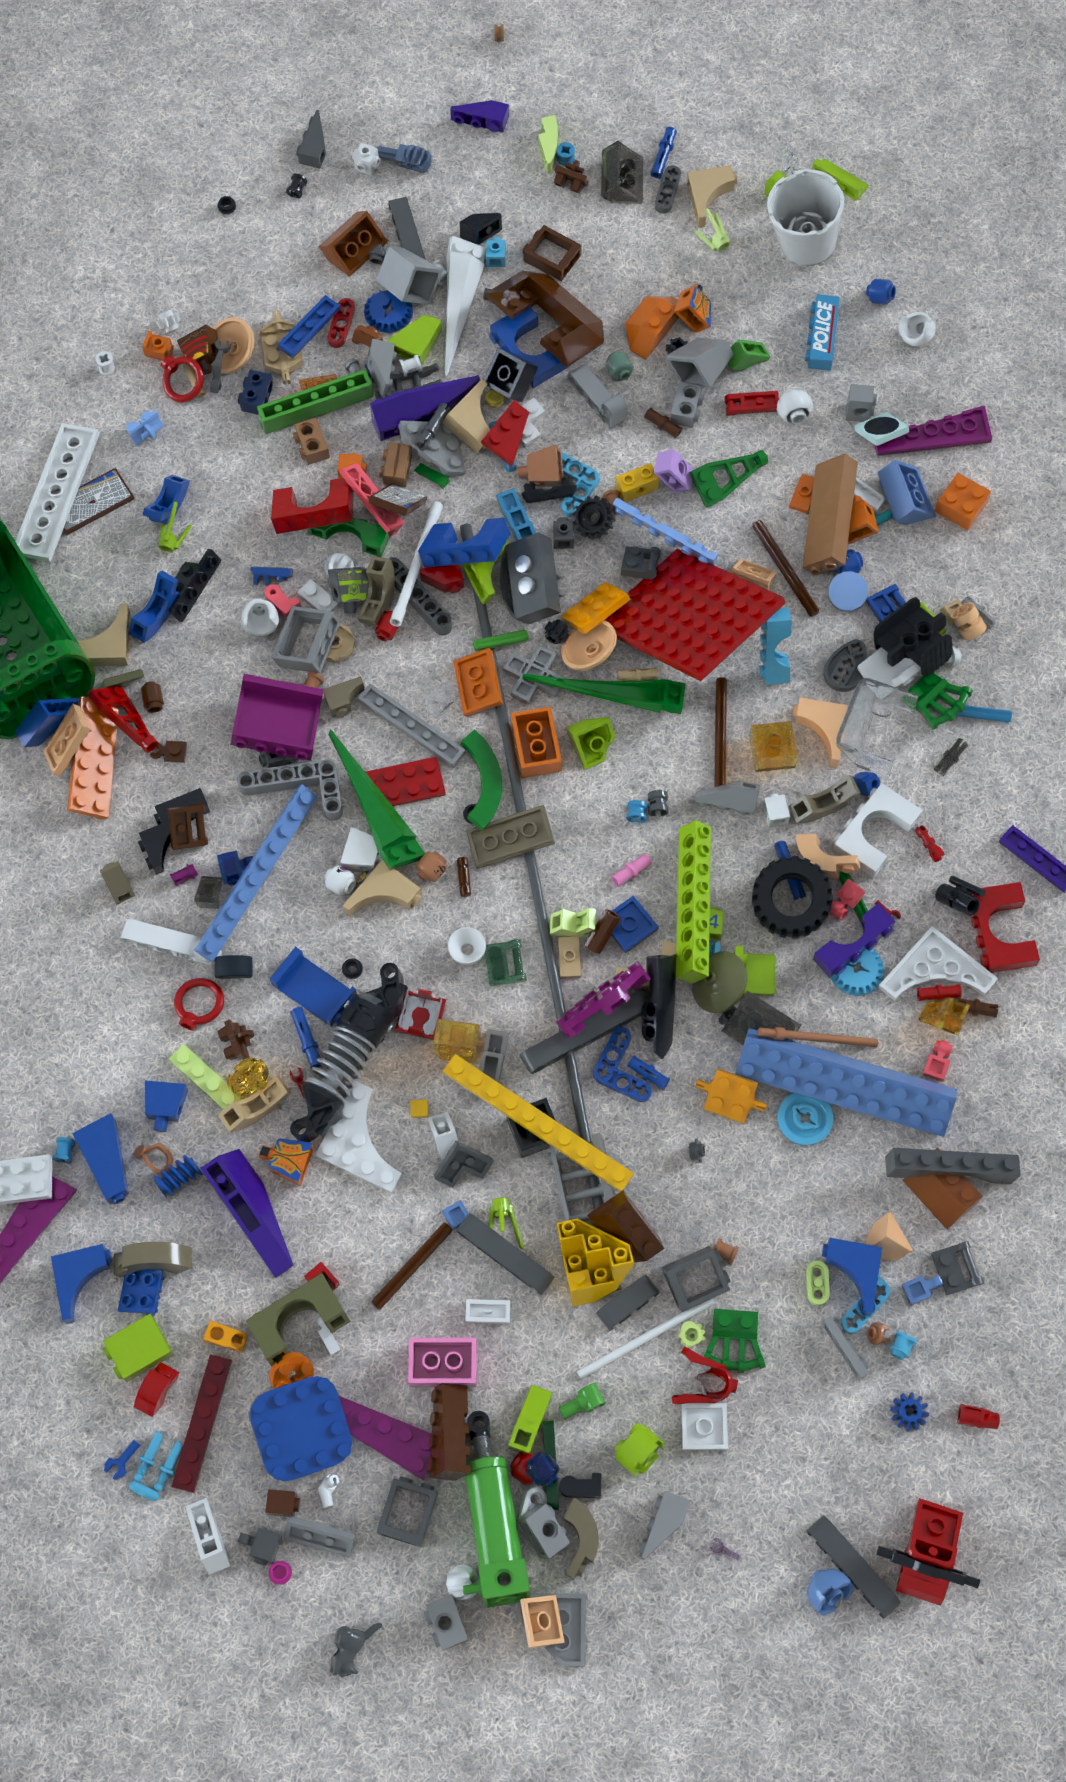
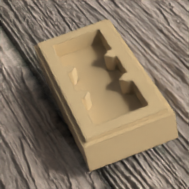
M579 936L558 937L560 979L581 978Z

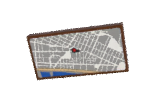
M116 468L79 487L63 528L66 536L135 499ZM49 505L48 507L52 510L55 506Z
M390 484L371 495L369 502L370 504L406 516L424 505L427 496L395 484Z

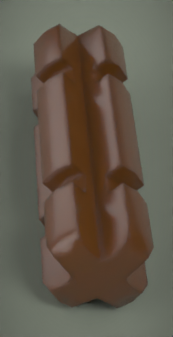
M459 857L457 858L460 896L468 897L471 896L468 858Z

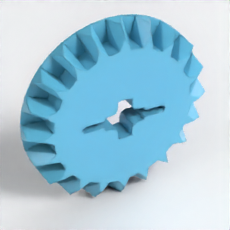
M874 948L870 951L866 949L861 953L862 956L855 963H848L845 966L846 969L840 975L836 976L834 974L831 977L838 989L849 995L861 996L871 993L880 985L885 969L880 955L874 951ZM856 964H859L860 969H862L863 971H858V973H855L854 968H852L851 966L855 967Z
M797 1093L790 1094L782 1101L777 1114L781 1133L788 1140L794 1142V1144H801L803 1146L821 1142L828 1136L833 1126V1112L829 1103ZM800 1114H809L811 1123H802Z

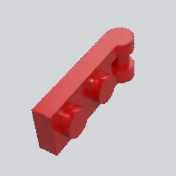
M778 391L727 394L724 397L725 404H727L726 415L777 412L779 393Z

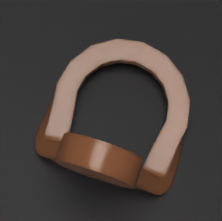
M156 1143L148 1148L140 1145L134 1151V1156L137 1159L143 1158L145 1164L157 1174H161V1170L168 1172V1166L173 1164L172 1153L162 1143ZM155 1149L160 1150L167 1157L166 1166L163 1169H157L149 1161L146 1154Z

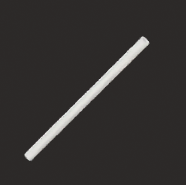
M712 1298L679 1313L576 1371L578 1376L582 1379L700 1313L714 1305V1299Z

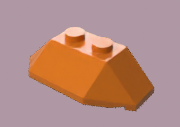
M646 296L625 323L631 352L645 360L649 357L679 318L674 312L677 299L672 296Z

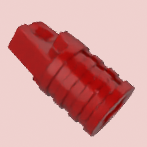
M960 1404L957 1423L977 1428L998 1429L1000 1415L981 1407Z

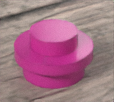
M277 1561L270 1566L269 1578L273 1583L282 1585L290 1580L292 1570L288 1563Z

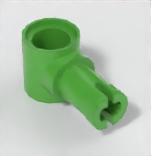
M592 1383L580 1389L578 1395H576L577 1398L560 1406L559 1409L564 1419H567L581 1411L592 1412L593 1408L598 1405L601 1407L606 1402L596 1383Z

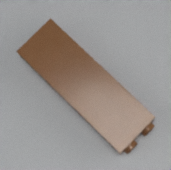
M845 453L817 464L815 468L802 568L813 575H821L824 572L835 570L838 567L844 566L846 562L858 462Z

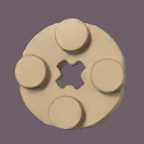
M339 625L333 640L336 641L338 639V645L331 646L326 661L338 663L352 654L355 641L352 631L347 626Z

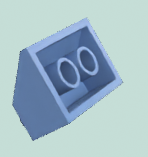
M894 460L877 472L880 478L879 483L886 494L885 499L891 507L892 517L896 522L907 525L936 517L917 467Z

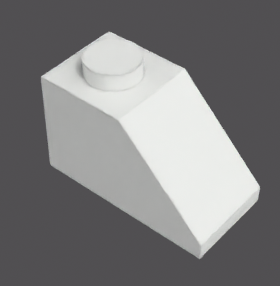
M448 1112L427 1118L441 1160L446 1157L455 1141H458Z

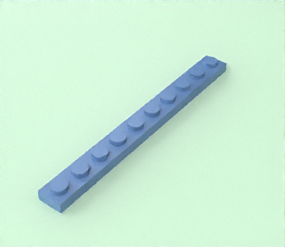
M303 784L297 787L195 947L194 951L209 962H213L317 799L318 796Z

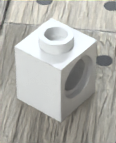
M771 794L764 798L763 808L768 828L789 824L790 814L785 795Z

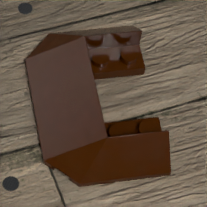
M522 270L485 293V297L511 319L537 304L561 326L542 337L540 344L566 367L604 343L602 320L548 274Z

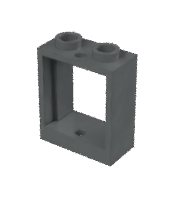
M710 1246L661 1267L675 1303L682 1312L730 1291L728 1285L731 1282L726 1270L722 1271L720 1266L722 1258L717 1250L714 1251ZM706 1259H710L720 1285L686 1299L676 1273Z
M400 1476L399 1480L393 1478L377 1528V1534L421 1548L438 1493L433 1491L434 1487L421 1483V1486L412 1484L413 1480ZM398 1487L429 1497L418 1535L386 1525Z

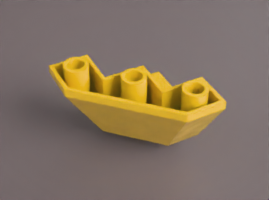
M578 1218L556 1223L572 1306L594 1303L617 1290L634 1266L630 1244Z

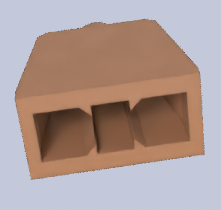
M556 445L528 454L527 465L517 469L519 478L528 477L529 482H533L536 484L535 486L541 487L562 485L563 465L561 450Z

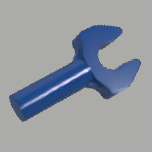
M133 1440L119 1458H108L104 1471L107 1473L112 1466L117 1465L119 1469L113 1476V1479L117 1480L124 1477L127 1473L125 1464L140 1447V1444Z

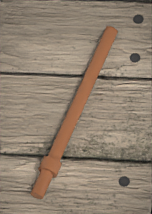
M774 1027V1029L758 1028L757 1031L758 1036L773 1037L774 1040L782 1041L784 1039L869 1047L878 1046V1039L791 1031L785 1030L782 1027Z

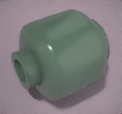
M619 351L611 353L605 364L614 380L628 379L634 368L628 355Z

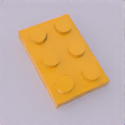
M605 582L599 585L592 593L583 597L576 605L570 607L567 612L561 615V618L566 624L586 634L626 604L630 597L628 593Z

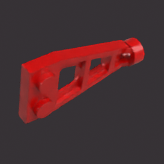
M120 686L90 691L88 697L96 707L138 746H141L146 753L151 752L157 747L158 741L154 736L150 735L131 699ZM122 706L128 715L119 716L112 708ZM133 722H134V724H135L137 730H134V729H133L129 724H127V723H133Z

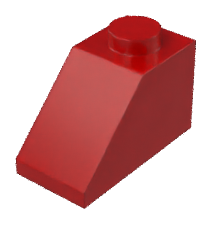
M459 564L425 567L419 570L422 582L444 593H457L464 588V579Z

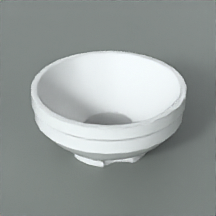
M460 928L449 938V954L459 964H475L485 954V938L474 928ZM466 944L471 945L474 948L473 953L464 955L461 952L462 946Z

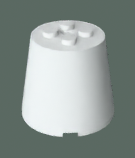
M798 170L786 178L782 177L771 189L767 201L768 214L780 247L785 256L797 264H818L827 259L835 249L844 209L843 191L832 176L818 170Z

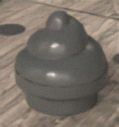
M378 244L369 251L370 262L382 265L386 252L381 244Z

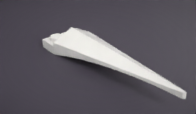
M455 236L450 238L446 254L447 314L444 377L448 375L484 267L486 254L485 247Z

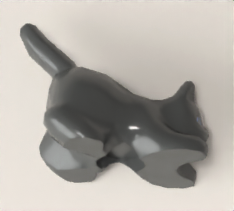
M373 1624L365 1632L358 1629H350L347 1626L340 1627L335 1634V1644L338 1650L332 1657L330 1672L340 1677L358 1674V1671L354 1668L353 1660L364 1645L365 1640L380 1629L382 1624Z

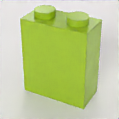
M151 1314L144 1316L103 1340L106 1346L103 1348L108 1360L113 1359L116 1364L113 1367L118 1379L123 1378L126 1382L174 1355Z

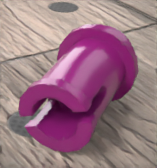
M186 864L187 867L170 874L176 886L192 877L195 879L194 876H197L198 873L193 864Z

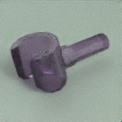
M713 1539L715 1542L720 1543V1548L717 1550L710 1547L713 1553H723L738 1561L740 1560L741 1555L725 1547L720 1539Z

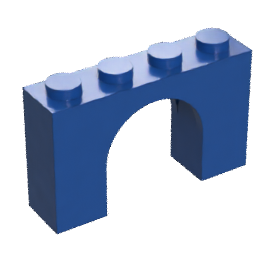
M529 308L514 319L505 316L491 324L489 337L501 349L511 351L538 366L530 384L532 388H535L568 367L548 350L539 355H528L521 352L515 345L521 336L538 327V315L532 308Z
M504 517L486 519L478 534L469 540L456 543L458 538L452 522L434 524L420 546L418 553L424 567L492 562L497 559L510 536V531Z

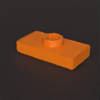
M802 473L789 508L808 513L811 505L814 477Z

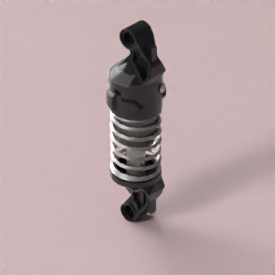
M390 962L381 967V987L366 993L355 994L344 1005L345 1009L341 1012V1018L335 1027L336 1031L332 1032L334 1038L327 1041L328 1049L322 1050L326 1057L325 1059H317L319 1064L328 1069L327 1072L318 1067H312V1071L323 1078L322 1081L313 1076H307V1080H304L305 1082L301 1085V1090L307 1104L308 1115L301 1119H296L290 1126L291 1134L298 1141L311 1142L319 1135L324 1137L328 1128L342 1119V1109L344 1104H346L343 1097L350 1096L348 1088L355 1087L353 1079L360 1078L358 1070L366 1069L364 1062L371 1060L369 1053L376 1051L379 1044L383 1042L386 1032H390L393 1026L391 1025L393 1019L402 1014V998L408 987L404 985L403 974L396 964ZM391 973H395L393 977L388 978ZM345 1077L351 1084L343 1083L341 1080ZM340 1086L346 1093L336 1091L337 1087ZM306 1128V1131L299 1135L300 1130Z

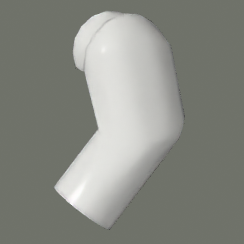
M335 1474L327 1475L318 1488L323 1509L334 1506L331 1494L339 1484V1478Z

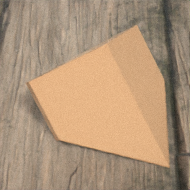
M891 1212L874 1222L865 1241L867 1245L882 1247L881 1259L897 1261L913 1251Z

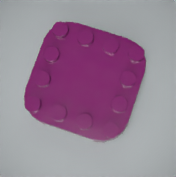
M638 961L628 967V970L625 972L621 971L615 975L613 982L610 983L607 980L598 987L599 991L596 993L594 990L587 993L583 999L565 1013L566 1015L556 1021L568 1039L570 1037L573 1038L585 1028L583 1020L601 1009L608 1016L618 1006L631 998L626 992L629 987L634 991L651 979Z

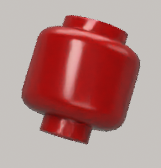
M519 1452L509 1467L511 1468V1475L523 1485L529 1486L533 1483L532 1478L528 1475L529 1472L534 1476H538L542 1463L532 1453Z

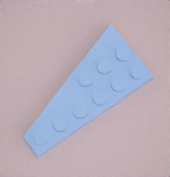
M616 497L612 505L615 508L614 511L620 516L624 517L627 515L631 517L632 523L639 527L644 525L649 528L648 532L657 538L659 535L665 539V543L672 547L677 545L681 548V552L686 555H693L699 561L706 564L715 565L717 563L718 553L711 551L709 554L707 549L700 543L693 542L691 544L687 536L662 522L660 525L656 524L657 521L647 514H640L638 509Z

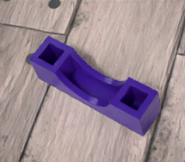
M878 903L862 916L863 935L859 940L851 944H838L830 940L815 952L813 960L829 978L834 974L838 976L846 969L845 966L848 963H855L859 960L862 952L866 949L868 951L872 950L878 944L877 941L881 937L885 939L891 935L896 921Z

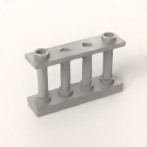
M600 1133L591 1135L593 1142L589 1143L607 1155L602 1135ZM550 1145L551 1152L548 1153L550 1165H554L564 1215H561V1221L577 1218L582 1221L590 1220L587 1215L593 1210L571 1215L569 1203L598 1195L605 1196V1200L608 1201L616 1195L615 1189L601 1179L602 1183L598 1184V1187L567 1194L566 1181L594 1174L585 1168L562 1173L560 1161L570 1158L558 1152L557 1149Z

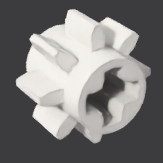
M169 309L158 314L160 319L156 323L159 329H164L167 333L179 327L177 322L181 320L178 313H172V310Z

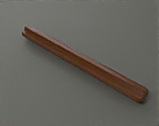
M761 520L754 522L752 528L810 617L817 615L819 608Z
M718 677L716 679L714 787L726 784L727 679L725 677Z

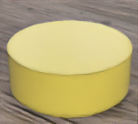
M491 389L485 394V402L491 408L500 407L504 402V395Z

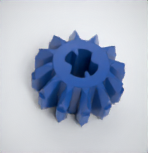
M910 1392L908 1398L902 1393L900 1395L901 1400L895 1398L893 1402L896 1406L890 1408L891 1412L897 1413L891 1419L892 1421L900 1420L897 1424L898 1428L906 1424L905 1431L909 1432L912 1424L913 1429L917 1431L919 1430V1424L923 1426L926 1424L924 1418L929 1416V1412L923 1411V1409L927 1408L928 1404H920L922 1396L915 1400L913 1392ZM905 1408H913L915 1416L913 1414L907 1416Z

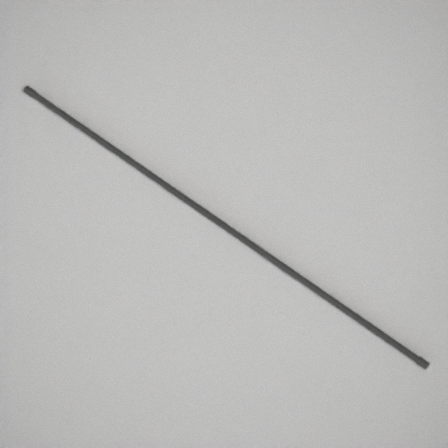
M466 523L460 526L463 542L474 537L471 524ZM473 588L482 638L490 637L492 633L486 604L482 605ZM491 648L503 701L502 705L496 706L516 813L525 811L526 806L495 648ZM535 851L525 854L556 1018L558 1020L566 1015V1009ZM572 1053L564 1059L579 1136L589 1143L592 1141L575 1055ZM596 1175L587 1176L590 1188L599 1186V1177ZM601 1195L592 1197L594 1209L604 1203ZM621 1284L619 1285V1287L617 1288V1290H621V1289H622V1288H621Z

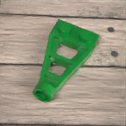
M759 450L751 455L706 463L689 473L705 507H709L726 498L759 467L768 464V457L763 450ZM742 462L746 471L739 477H736L732 465ZM724 469L730 480L723 488H720L713 473L714 471Z

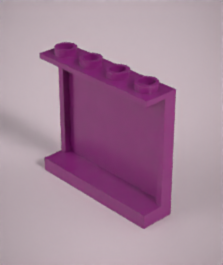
M244 674L230 745L311 761L324 689Z

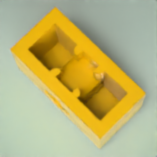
M651 463L615 477V489L620 492V498L624 502L659 488V477L654 474V468Z

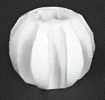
M342 553L330 555L325 562L327 575L328 569L354 567L351 558Z
M469 1565L454 1567L447 1575L446 1585L449 1594H452L457 1600H468L475 1596L477 1593L464 1595L463 1586L478 1583V1572Z

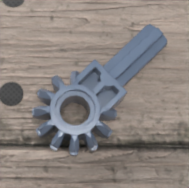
M400 144L398 149L382 146L376 147L379 158L395 160L400 167L413 171L427 172L432 163L433 156L430 152L419 146Z

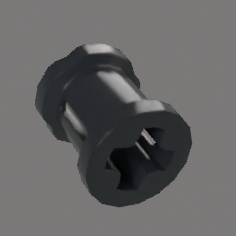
M294 173L286 193L290 197L300 199L303 195V187L306 186L308 181L305 176Z

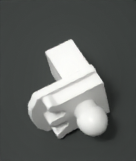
M320 1316L317 1324L321 1327V1330L318 1333L330 1355H333L341 1349L333 1337V1333L330 1332Z

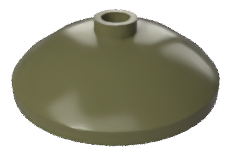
M720 951L710 955L709 976L693 983V996L699 1007L710 1013H722L736 1005L742 997L747 984V970L744 962L737 955L727 951Z

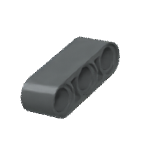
M644 1275L601 1307L596 1314L608 1330L612 1331L617 1323L621 1324L631 1316L634 1310L638 1311L649 1302L648 1300L651 1297H656L660 1291L649 1277Z

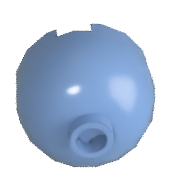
M818 1570L811 1576L807 1595L809 1602L820 1615L830 1614L837 1609L834 1604L842 1598L846 1601L854 1590V1585L848 1576L839 1570Z

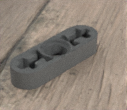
M668 166L664 171L655 200V209L659 213H668L672 208L681 179V170L677 166ZM675 173L673 180L670 181V175ZM666 187H670L673 189V191L670 193H666L663 191V189ZM663 198H666V204L663 207L661 204L663 203Z

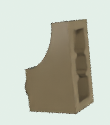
M361 676L324 689V697L332 718L336 716L339 718L344 717L351 711V702L358 694L365 690Z

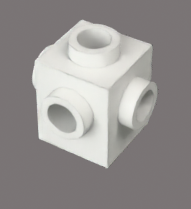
M361 143L359 148L353 152L352 159L354 160L355 170L372 176L374 170L380 164L378 149L372 145Z

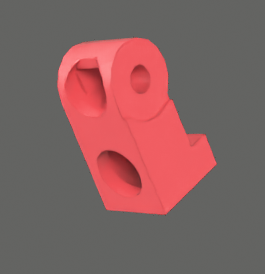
M272 584L266 587L264 591L266 601H270L285 620L292 606L301 607L300 601L295 596L290 600L282 593L278 585Z

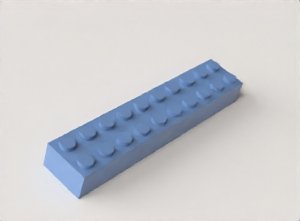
M748 1029L736 1075L942 1137L945 1136L957 1099V1089L789 1039L782 1041L774 1040L773 1037L758 1036V1030Z

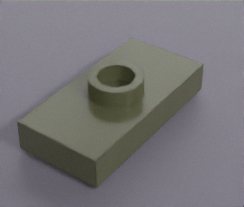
M138 669L103 680L105 687L116 684L124 687L131 685V680L145 676L143 670Z

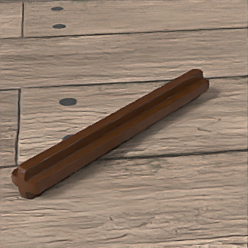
M444 1222L373 1298L372 1304L377 1309H382L450 1235L452 1228Z

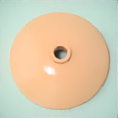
M231 317L220 321L213 327L218 333L221 346H225L227 340L230 341L231 345L230 351L223 355L221 374H230L241 369L249 360L254 347V335L251 327L242 319Z
M603 620L586 634L574 628L569 633L565 643L563 642L561 648V656L564 663L569 668L577 671L589 670L602 664L611 655L616 645L617 634L614 627L609 622Z

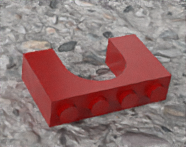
M344 478L330 480L329 495L322 503L313 507L301 508L297 507V499L293 487L273 490L271 521L276 534L353 521L354 491Z
M1021 882L982 888L985 890L983 897L972 894V896L977 897L980 901L978 911L971 917L973 929H977L978 933L976 944L978 948H981L983 954L980 957L981 965L991 973L1037 966L1040 957L1035 940L1005 943L998 940L989 928V918L994 913L1023 907L1025 897Z

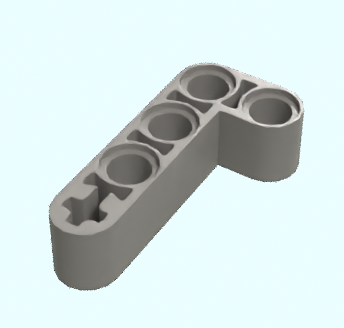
M583 364L568 373L567 376L570 383L581 396L584 395L590 407L595 409L601 420L610 426L608 427L609 429L627 419L625 399L620 394L612 396L587 365Z

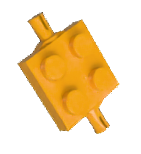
M720 1068L717 1069L711 1083L698 1079L695 1088L707 1091L704 1110L743 1124L752 1108L765 1112L767 1103L755 1100V1092L759 1082Z

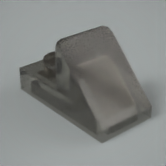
M201 877L194 897V902L198 908L219 909V894L223 883L222 877Z

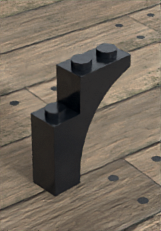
M201 788L156 805L157 813L154 814L158 825L139 832L141 840L138 841L142 853L147 852L148 858L145 859L149 870L154 869L156 875L164 872V859L171 843L168 808L204 803L205 811H203V815L209 813L210 810ZM190 813L191 821L196 819L195 813Z

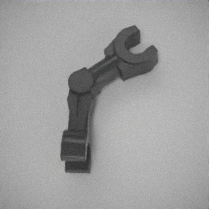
M217 339L215 342L218 353L212 364L213 378L210 386V392L218 393L222 387L220 377L223 355L231 349L230 341L228 340L225 346H221L220 339Z

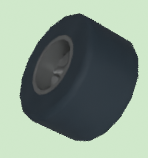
M225 955L215 958V978L237 979L251 978L253 976L251 956Z

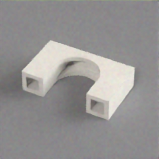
M883 783L878 788L871 790L870 796H868L870 799L866 804L864 802L861 803L856 811L858 813L854 819L851 817L844 826L846 830L842 834L839 832L832 842L834 843L833 851L838 855H857L861 863L860 870L872 878L877 875L885 864L887 855L864 839L861 830L862 825L872 818L881 817L892 821L909 833L923 811Z

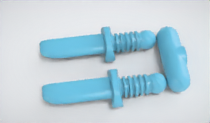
M158 1431L155 1433L144 1457L140 1455L139 1460L143 1462H141L134 1476L135 1481L129 1484L131 1491L152 1501H156L159 1498L157 1491L163 1489V1485H165L164 1483H166L165 1481H167L166 1479H168L169 1475L174 1476L175 1472L172 1469L183 1447L181 1442L176 1441L164 1466L160 1465L159 1470L162 1472L157 1483L154 1485L155 1490L139 1483L142 1481L149 1465L154 1466L155 1464L152 1460L163 1438L162 1433Z

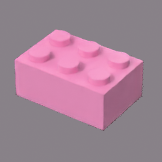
M409 1338V1387H436L441 1383L477 1387V1339Z

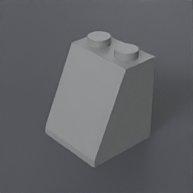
M389 246L376 281L402 302L430 304L443 270L405 248Z
M696 338L671 352L665 358L680 382L711 388L734 353L726 340Z

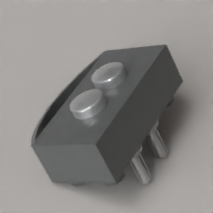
M535 533L505 545L500 568V586L504 603L512 617L526 624H531L561 613L559 596H565L566 591L558 588L557 577L563 578L564 573L555 569L552 539L543 534Z

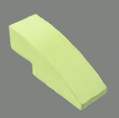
M555 115L541 118L542 133L538 134V145L547 174L552 172L557 157L558 126Z

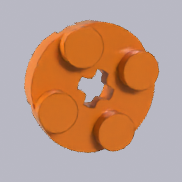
M291 1352L282 1356L283 1360L278 1364L275 1362L269 1373V1381L275 1389L307 1377H313L314 1367L311 1361L302 1353ZM292 1371H295V1374L292 1377H287L288 1375L292 1374Z

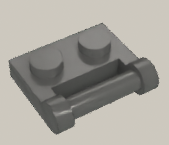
M626 546L621 576L654 579L657 575L656 564L661 550L658 547L645 549L636 546ZM644 558L649 559L646 569L642 568Z
M969 1241L931 1253L937 1272L943 1282L942 1285L946 1296L984 1284L982 1276H979L969 1250L971 1248ZM955 1253H962L971 1280L965 1281Z

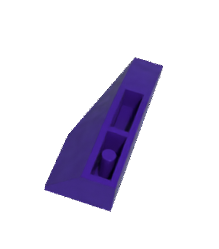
M479 375L396 392L383 399H376L370 403L372 423L380 441L400 435L398 426L400 421L429 422L440 403L447 404L451 411L480 381Z
M237 1149L218 1155L202 1166L200 1169L273 1276L277 1278L293 1267L292 1259L265 1186L241 1150Z

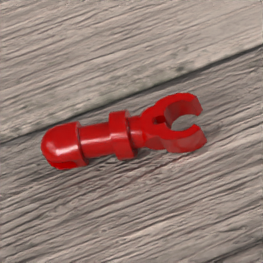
M923 825L916 827L915 832L923 840L924 847L928 848L933 861L942 860L941 856L945 854L938 845H935L936 841L928 835L927 829Z

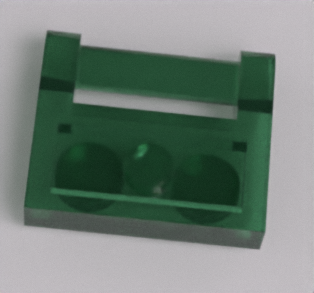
M514 939L509 942L486 945L485 958L489 986L527 981L521 958V940ZM512 949L515 974L509 976L506 950Z

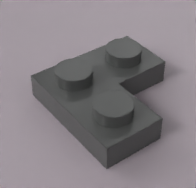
M455 1141L435 1172L434 1178L453 1188L464 1171L483 1179L494 1161L492 1157Z

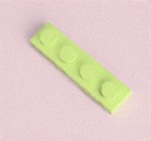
M185 1044L169 1058L170 1062L223 1110L232 1102L244 1100L241 1095Z

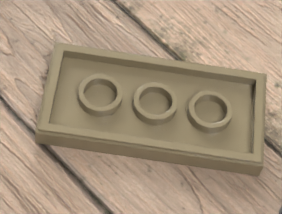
M544 805L492 821L483 831L477 827L466 830L477 869L555 844Z

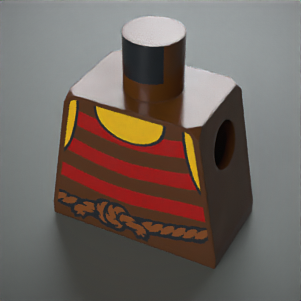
M206 324L178 339L177 342L184 356L193 358L199 363L204 375L212 372L210 364L216 359L218 353L215 346L218 333Z

